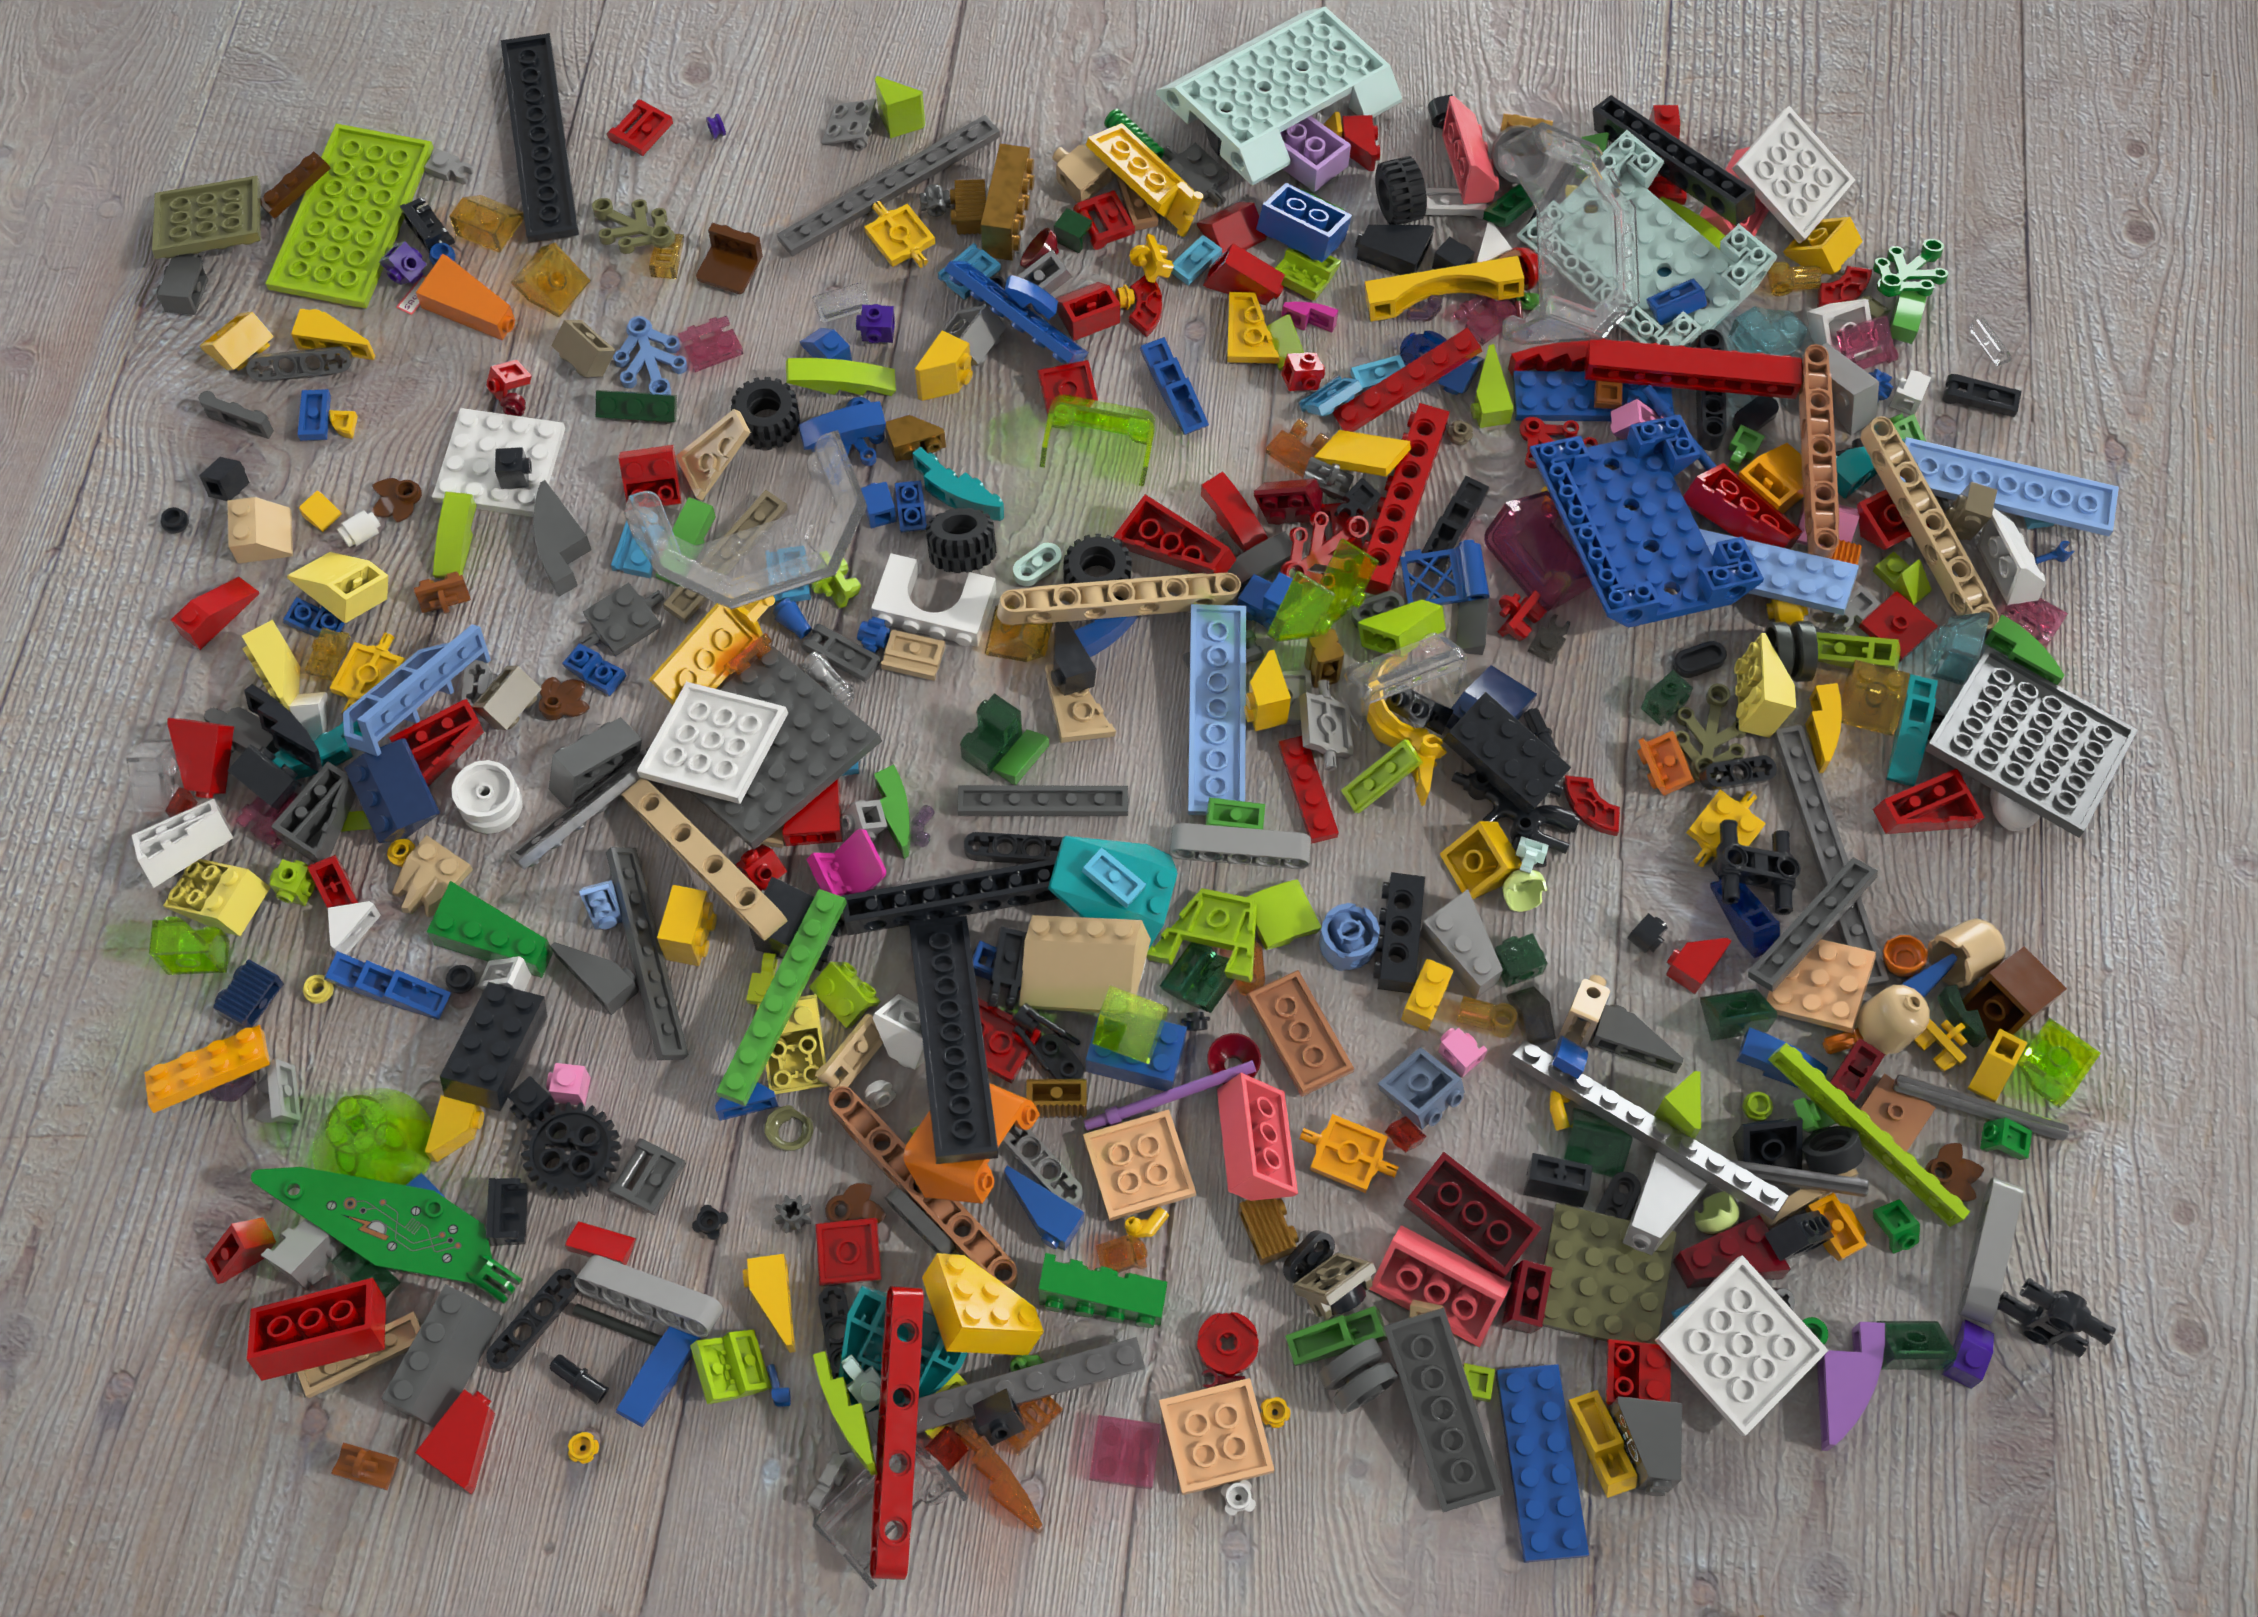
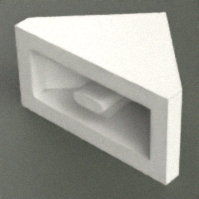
M1491 222L1487 223L1477 262L1498 259L1504 253L1512 250L1511 246Z
M326 692L298 694L289 706L290 712L307 730L313 741L327 731L328 694Z
M367 901L328 908L330 946L335 953L339 951L347 955L381 916L372 902Z
M519 956L488 961L477 987L484 990L488 982L525 991L531 973L524 959Z

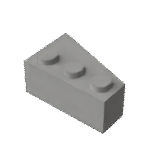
M1826 342L1821 346L1825 347L1829 354L1833 414L1845 429L1853 435L1865 428L1876 418L1879 381Z
M1467 889L1423 922L1420 936L1447 967L1454 970V975L1477 999L1498 983L1503 969Z
M304 1219L294 1230L288 1227L282 1233V1237L285 1239L273 1251L267 1248L261 1255L278 1272L308 1290L311 1285L316 1284L322 1278L324 1268L331 1259L336 1258L341 1253L344 1244L307 1219Z

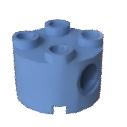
M1352 903L1337 905L1327 913L1322 922L1319 947L1321 954L1328 963L1332 964L1334 969L1338 971L1361 968L1370 962L1375 955L1380 932L1377 918L1367 908L1363 907L1362 909Z

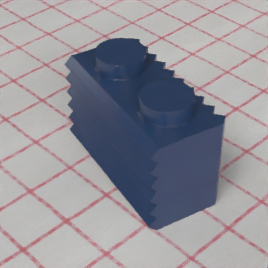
M247 960L245 965H241L236 969L233 980L228 985V988L218 993L213 1008L222 1018L242 1029L252 1028L284 983L275 973L251 960Z

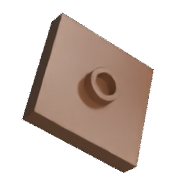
M1884 1073L1860 1110L1866 1112L1874 1124L1881 1130L1889 1133L1893 1137L1894 1142L1907 1152L1936 1107L1924 1099L1895 1091L1893 1089L1894 1079Z

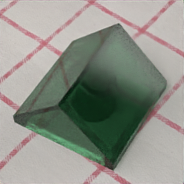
M1757 989L1700 997L1711 1041L1744 1036L1749 1027L1765 1033L1769 1031L1777 1019V1011Z
M1573 1108L1563 1159L1592 1165L1593 1173L1614 1177L1617 1173L1624 1172L1633 1138L1594 1113Z
M1938 1321L1876 1322L1885 1323V1347L1881 1370H1943L1956 1360L1957 1353Z

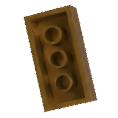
M1001 143L999 145L981 221L982 249L996 259L1013 261L1015 251L1020 250L1021 236H1019V231H1024L1026 216L1023 213L1024 210H1029L1030 195H1028L1029 190L1033 191L1035 175H1031L1034 169V159L1030 158L1029 147Z

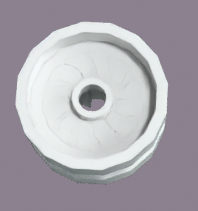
M490 760L474 762L464 767L453 782L452 798L466 825L474 831L485 834L501 832L510 827L519 818L523 807L522 795L509 769L501 763Z

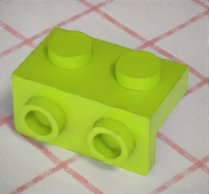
M830 962L809 988L814 994H817V997L846 1028H852L869 1007L878 1006L881 1001L875 996V989L868 983L862 982L856 975L857 970L848 962Z

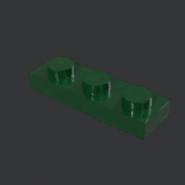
M1528 182L1517 184L1484 210L1483 220L1491 222L1497 227L1505 228L1543 198L1544 188Z
M596 390L595 417L676 422L677 395Z

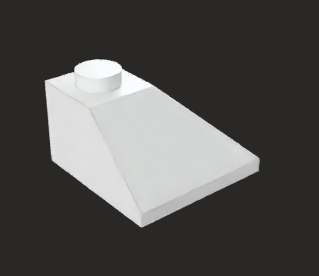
M1868 299L1831 303L1806 312L1810 336L1815 344L1822 345L1827 342L1848 359L1876 350Z
M898 994L874 1013L873 1021L889 1057L897 1060L900 1065L915 1070L924 1062L918 1004Z

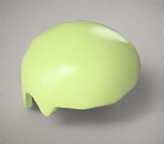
M1533 869L1531 874L1521 870L1512 872L1502 886L1506 904L1510 910L1517 912L1529 911L1542 903L1543 890L1544 892L1547 891L1543 875Z
M1725 1191L1706 1197L1703 1200L1704 1210L1702 1213L1694 1211L1695 1225L1698 1230L1711 1235H1717L1734 1227L1740 1218V1209L1735 1197Z

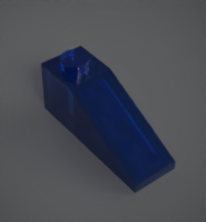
M1721 880L1710 883V888L1739 942L1754 959L1762 956L1780 937V922L1745 884H1739L1740 901L1737 904L1728 905L1722 903Z

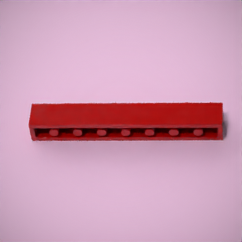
M1590 338L1585 355V380L1796 399L1802 385V358L1789 355L1777 356L1764 353L1738 352L1736 350L1724 351L1711 348H1691L1682 345L1670 346L1658 343H1637L1629 340L1616 341L1605 338Z

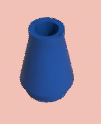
M786 598L773 609L772 613L775 615V620L796 634L799 639L804 638L811 632L812 627L806 621L795 601L791 602L789 598Z

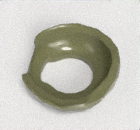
M792 1105L782 1106L771 1112L767 1117L764 1129L770 1143L776 1149L785 1152L803 1148L811 1140L814 1131L812 1119L796 1111ZM791 1118L798 1119L803 1123L801 1136L794 1142L783 1141L779 1137L780 1126Z

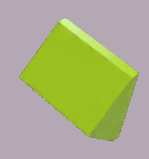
M876 76L875 86L878 113L890 139L923 129L925 126L923 91Z
M1694 1071L1666 1095L1653 1115L1694 1139L1701 1130V1071Z

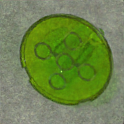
M372 1088L344 1096L325 1115L316 1131L312 1149L314 1168L316 1170L407 1185L420 1173L425 1175L431 1164V1160L425 1153L432 1128L430 1118L425 1109L415 1099L397 1090Z

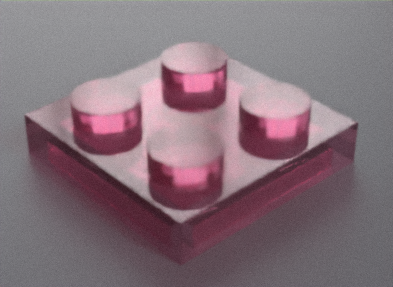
M1099 1415L1089 1481L1152 1490L1161 1424Z

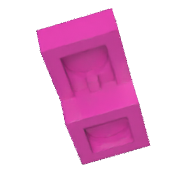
M1285 302L1282 308V317L1290 314L1294 327L1305 331L1308 324H1312L1333 332L1337 324L1338 309L1311 302Z

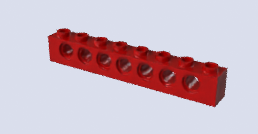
M1419 403L1416 413L1411 411L1407 427H1410L1409 434L1404 432L1401 439L1410 441L1411 450L1395 466L1394 476L1389 475L1384 488L1385 491H1388L1386 498L1382 496L1377 507V512L1380 513L1379 518H1373L1369 534H1372L1371 541L1365 540L1361 556L1365 558L1363 563H1357L1353 578L1357 579L1356 590L1373 595L1390 591L1400 557L1405 548L1445 433L1450 411ZM1373 563H1380V564H1382V565H1381V566H1377V565H1374Z

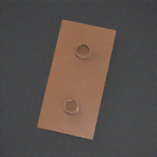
M1299 970L1247 994L1248 1002L1301 1097L1354 1072L1352 1063Z

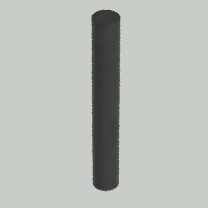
M578 1303L573 1309L572 1315L655 1347L662 1338V1335Z

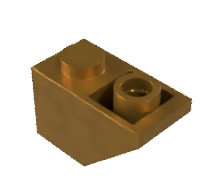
M912 415L886 421V438L896 462L913 459L912 453L919 447L927 453H934L946 447L945 432L939 426Z

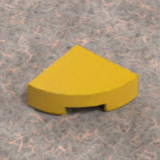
M329 410V419L334 430L343 437L353 439L358 418L356 412Z

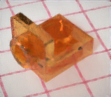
M1125 1235L1096 1245L1100 1267L1112 1268L1118 1273L1134 1267L1138 1269L1147 1268L1145 1259L1147 1258V1249L1140 1238Z

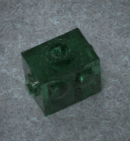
M1672 670L1646 693L1641 709L1657 724L1662 726L1688 702L1693 687Z
M1533 933L1521 938L1512 936L1504 940L1502 945L1495 947V953L1503 969L1501 978L1506 988L1542 975L1548 964L1544 952L1540 949Z

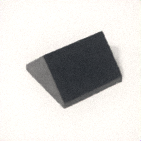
M1801 1117L1741 1124L1732 1137L1738 1161L1802 1170L1803 1119Z

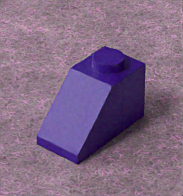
M1966 1319L1963 1320L1942 1375L1970 1389L1983 1381L1993 1355L1994 1333Z

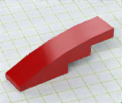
M1589 340L1552 343L1512 353L1508 370L1511 376H1513L1514 371H1530L1533 369L1537 371H1557L1560 369L1573 372L1584 371L1585 355Z

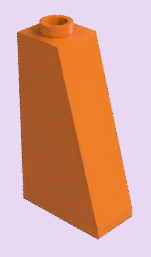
M441 255L416 291L422 309L497 339L503 340L507 333L511 332L514 328L515 318L511 306L446 255Z

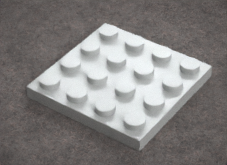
M1790 106L1777 116L1732 168L1744 183L1755 189L1757 198L1798 243H1801L1810 235L1855 181L1852 175Z
M460 408L432 495L434 503L443 504L445 491L473 495L477 505L476 509L534 517L537 491L540 482L544 480L548 484L550 482L565 431L564 423ZM523 447L526 458L530 457L532 462V474H529V488L501 489L495 473V449Z
M686 682L638 767L637 773L640 778L741 804L785 721L788 711L785 706Z
M1743 1255L1737 1257L1655 1339L1660 1347L1740 1436H1746L1828 1351Z

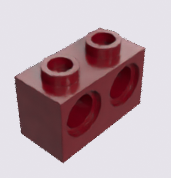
M1859 1038L1833 1075L1830 1083L1835 1088L1842 1090L1847 1095L1848 1100L1854 1103L1886 1054Z

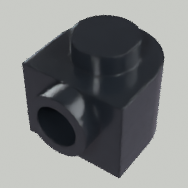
M1453 94L1440 96L1429 102L1428 111L1434 127L1443 129L1449 96H1453Z
M1648 913L1632 930L1627 939L1642 952L1647 953L1650 950L1654 953L1665 941L1662 935L1668 927L1663 920L1653 917Z

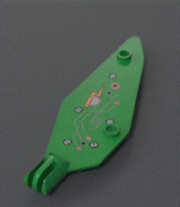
M305 1167L258 1169L251 1174V1181L256 1186L375 1266L471 1283L503 1304L506 1303L508 1298L486 1281L504 1293L512 1295L516 1289L505 1278L516 1285H519L523 1280L492 1258L489 1242L486 1238L485 1225L434 1190ZM292 1188L300 1189L297 1195H290L289 1191Z

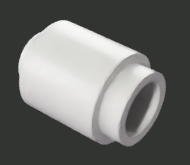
M363 510L341 523L342 526L337 531L348 547L353 545L357 547L379 534L377 528L381 525L372 512L367 514Z

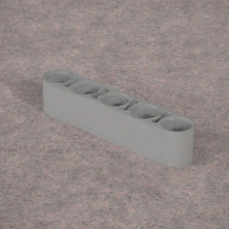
M1179 823L1172 827L1170 855L1181 860L1304 869L1310 865L1311 837L1299 832Z
M1994 1177L1990 1179L1983 1198L1958 1305V1315L1987 1325L1992 1323L2000 1299L2023 1198V1187Z
M592 1255L574 1280L575 1287L589 1297L701 1338L709 1335L723 1312L722 1305L711 1296L598 1255Z

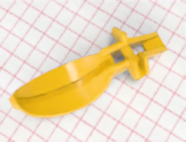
M1407 656L1401 660L1394 657L1385 662L1373 674L1368 684L1364 701L1366 718L1377 741L1391 748H1394L1404 739L1410 741L1423 761L1411 774L1415 781V792L1420 800V805L1424 806L1430 792L1433 768L1437 766L1435 759L1441 758L1447 751L1446 748L1441 746L1443 744L1441 738L1430 734L1426 728H1414L1401 722L1388 709L1383 698L1381 685L1392 672L1407 663L1409 658Z

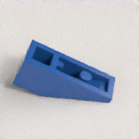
M1007 1165L1004 1170L1005 1180L1036 1231L1042 1237V1242L1053 1249L1059 1247L1065 1251L1085 1221L1084 1212Z

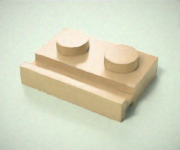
M891 630L884 658L881 662V668L935 681L936 673L946 647L945 641Z

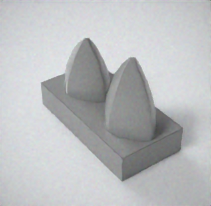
M277 1059L271 1060L270 1065L266 1066L267 1073L257 1085L258 1090L269 1094L270 1100L258 1110L255 1119L265 1123L281 1121L292 1125L301 1121L295 1065Z

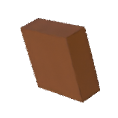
M1596 381L1594 408L1615 410L1621 407L1622 383Z

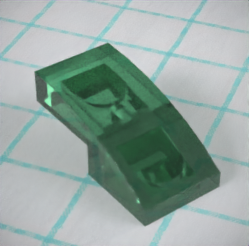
M1957 985L1945 987L1937 997L1945 1016L1954 1027L1963 1023L1966 1028L1961 1032L1962 1036L1973 1048L1979 1047L1988 1036L1978 1009L1966 1012Z
M347 1246L331 1261L353 1283L373 1278L385 1298L401 1283L386 1268L373 1265Z

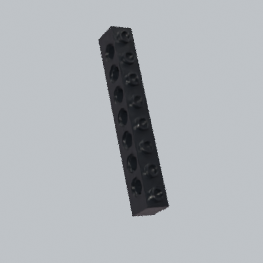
M1610 95L1592 108L1594 131L1599 134L1609 133L1608 140L1613 143L1628 130L1664 160L1658 174L1735 226L1755 212V189L1614 96Z
M1056 859L842 895L841 897H844L847 902L843 910L847 935L909 925L910 920L957 917L1059 899L1048 889Z

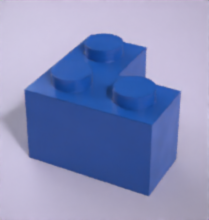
M1279 572L1273 583L1254 574L1240 594L1237 606H1246V620L1255 621L1263 625L1268 631L1285 636L1300 612L1304 584Z

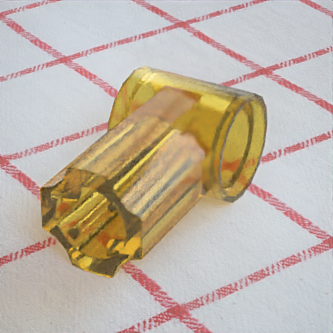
M1786 262L1773 263L1767 272L1770 290L1774 296H1785L1793 290L1819 289L1821 285L1822 273L1818 266L1790 267Z
M1463 996L1457 1022L1488 1030L1499 1038L1509 1037L1515 1030L1517 1012L1508 1003L1495 1005ZM1500 1016L1506 1017L1510 1020V1023L1502 1025L1496 1021V1018Z

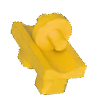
M1151 234L1146 235V245L1135 246L1129 254L1133 265L1142 266L1148 282L1155 283L1158 276L1169 278L1174 267L1172 261L1166 259L1167 247L1157 244L1155 236Z
M1929 1018L1927 1027L1914 1042L1923 1051L1935 1042L1943 1049L1932 1060L1942 1072L1956 1064L1960 1066L1966 1061L1967 1057L1952 1040L1954 1039L1961 1047L1965 1045L1968 1041L1962 1036L1961 1032L1966 1026L1960 1023L1954 1027L1948 1020H1945L1941 1024L1942 1028L1948 1033L1945 1035Z

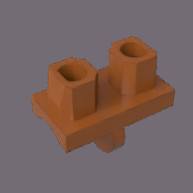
M458 572L446 574L445 580L434 582V580L426 579L420 581L419 587H415L414 592L422 613L442 608L444 614L450 613L449 606L470 601V594L463 575H459Z
M343 1442L338 1461L331 1474L388 1490L399 1459Z

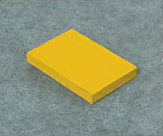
M1338 430L1314 458L1329 465L1336 463L1340 465L1339 469L1387 477L1411 450L1410 441Z

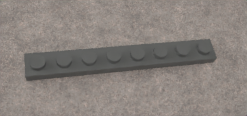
M610 847L606 852L657 1061L684 1060L689 1054L664 955L657 939L658 931L637 849Z

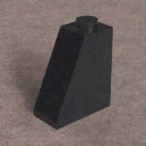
M1368 225L1364 234L1359 233L1355 243V248H1358L1356 259L1398 275L1417 273L1432 243L1435 227L1431 225Z

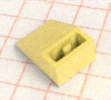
M329 552L287 575V579L344 623L351 621L387 600L388 575L369 560Z
M271 620L242 635L247 644L242 649L270 696L290 711L289 706L299 694L300 666L275 623Z
M1761 633L1754 642L1750 643L1748 650L1735 663L1734 672L1737 674L1735 695L1738 696L1736 717L1739 719V731L1770 738L1796 708L1795 685L1767 635Z
M199 859L185 868L182 877L170 891L163 906L218 931L241 936L271 887L249 869Z
M817 994L801 996L766 1064L769 1089L774 1091L775 1094L829 1086L826 1082L822 1083L815 1076L817 1070L826 1064Z

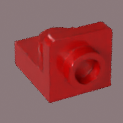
M513 360L491 366L486 386L500 401L502 398H505L508 390L530 384L532 376L518 360Z

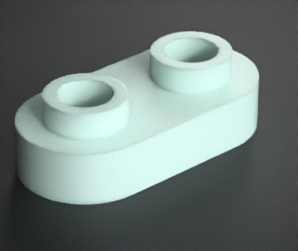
M1043 543L1017 560L1013 566L1015 581L1022 586H1032L1056 570L1062 561L1060 548L1053 543ZM1051 558L1052 561L1046 562L1044 559ZM1024 573L1031 574L1030 576H1023Z

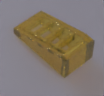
M675 234L674 242L676 243L667 247L674 248V250L653 248L649 263L651 277L677 279L684 234Z

